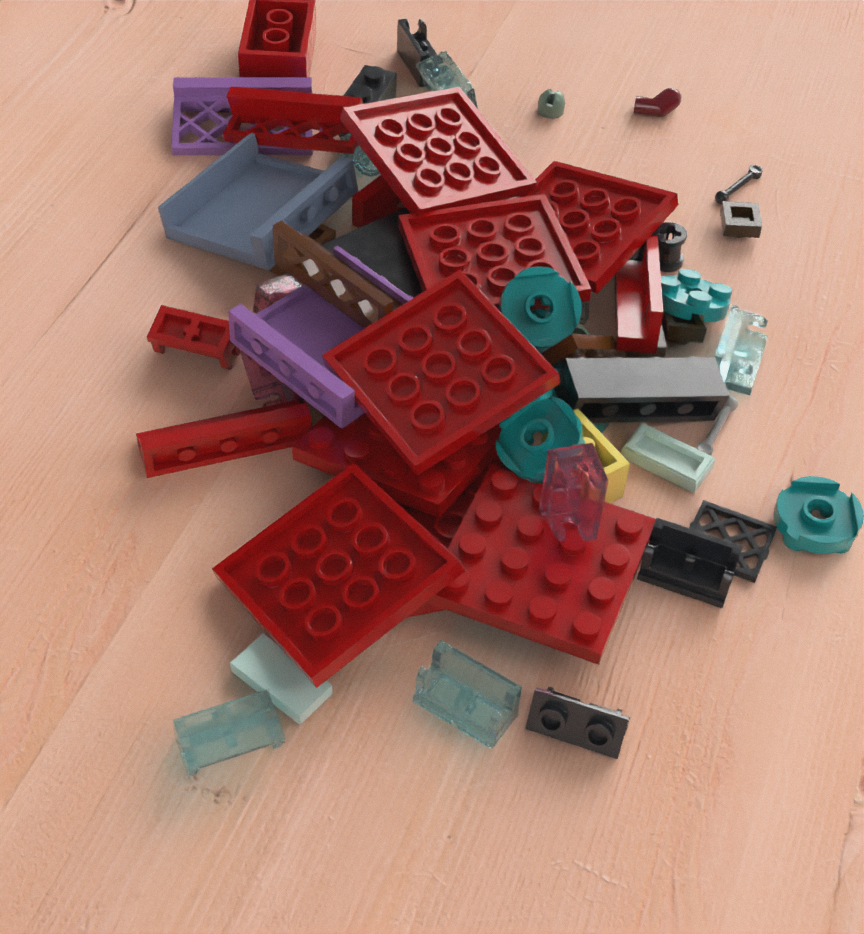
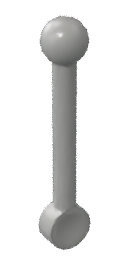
M733 396L729 397L705 442L699 443L696 449L710 456L712 455L713 442L729 413L738 406L736 398Z

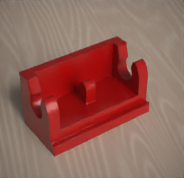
M164 305L160 306L147 335V340L151 342L154 352L164 354L166 346L219 359L221 368L227 370L232 369L231 354L239 356L241 351L240 348L230 341L229 321Z

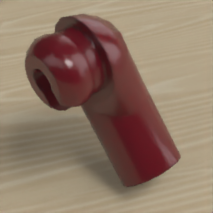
M667 88L654 98L636 96L633 113L665 117L680 105L681 94L675 88Z

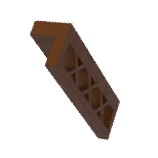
M282 220L273 225L274 262L361 327H368L403 305L305 233L300 234Z

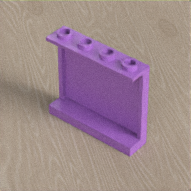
M339 246L333 248L335 256L400 303L405 304L413 299V297L408 296L391 284L385 277L380 276L364 265L357 257L350 255ZM305 284L257 314H254L242 304L228 311L230 341L341 429L364 414V411L355 402V390L332 374L325 366L322 354L364 329Z

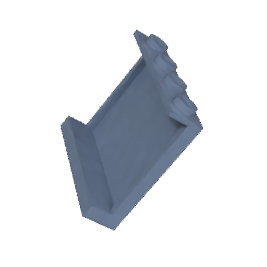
M250 133L158 206V211L166 238L270 270L277 264L274 262V224L282 220L300 234L305 233L309 236L359 190L352 159L340 157L325 171L259 153L255 134Z

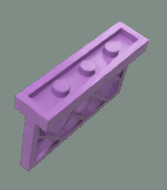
M312 77L173 78L172 155H224L237 144L233 142L220 143L216 140L218 136L223 134L232 117L231 115L225 120L217 114V112H232L226 98L231 86L312 93ZM182 112H201L191 120L182 114ZM207 119H211L218 126L207 133L199 125ZM284 127V128H283L282 130H280L278 133H280V132H282V131H284V130H286V129H288V128H287V127ZM273 129L268 131L271 134H278ZM312 129L309 130V131H307V132H305V133H303V134H301V136H303V137H311V136H313V135H312ZM191 131L200 138L194 143H180V139ZM257 145L259 153L264 155H313V150Z

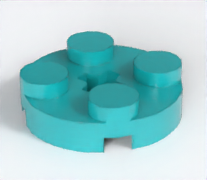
M531 267L518 273L504 287L498 303V310L536 350H547L571 335L578 325L582 313L581 299L576 287L571 281L568 283L563 277L559 276V272L548 267ZM535 299H541V303L544 306L549 305L550 312L545 313L543 319L537 318L536 314L530 311V307L534 305Z
M680 269L678 275L661 276L663 311L686 320H691L692 313L705 315L703 322H717L726 318L733 291L728 285L703 280L699 272L691 269Z
M552 397L553 400H540V398H537L500 422L499 427L502 430L499 435V442L496 440V451L504 465L517 477L527 479L533 483H544L568 469L575 459L583 453L585 440L582 437L581 422L572 408L560 398ZM540 431L541 434H546L548 432L545 442L540 445L531 446L534 443V438L532 437L534 433Z
M818 476L801 477L792 481L789 488L784 491L782 489L779 493L773 512L774 522L779 532L783 535L784 544L791 550H805L818 554L846 553L852 547L864 521V511L858 498L852 492L849 498L844 492L838 490L840 484L831 479ZM812 510L819 511L820 515L827 517V519L813 517L811 515Z

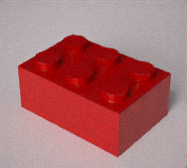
M249 0L238 50L239 77H310L316 39V0Z

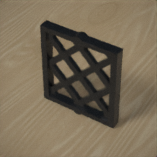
M703 500L694 521L689 526L690 529L703 533L718 529L724 540L733 543L747 540L752 550L741 552L738 561L740 567L737 566L734 576L753 583L756 582L764 560L768 558L769 547L777 530V527L705 500ZM708 513L713 523L701 526L699 521L702 515ZM717 515L727 519L720 521ZM737 524L742 533L730 537L725 527ZM746 526H749L756 530L749 531ZM765 534L768 538L766 544L759 547L753 537ZM757 556L759 561L756 568L750 569L744 559Z

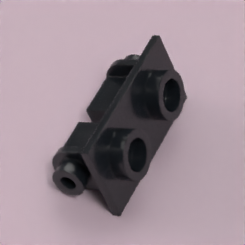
M550 686L547 691L535 688L525 729L618 759L630 721V717L621 715V709L614 711L593 703L586 704L580 702V699L553 691L554 688Z

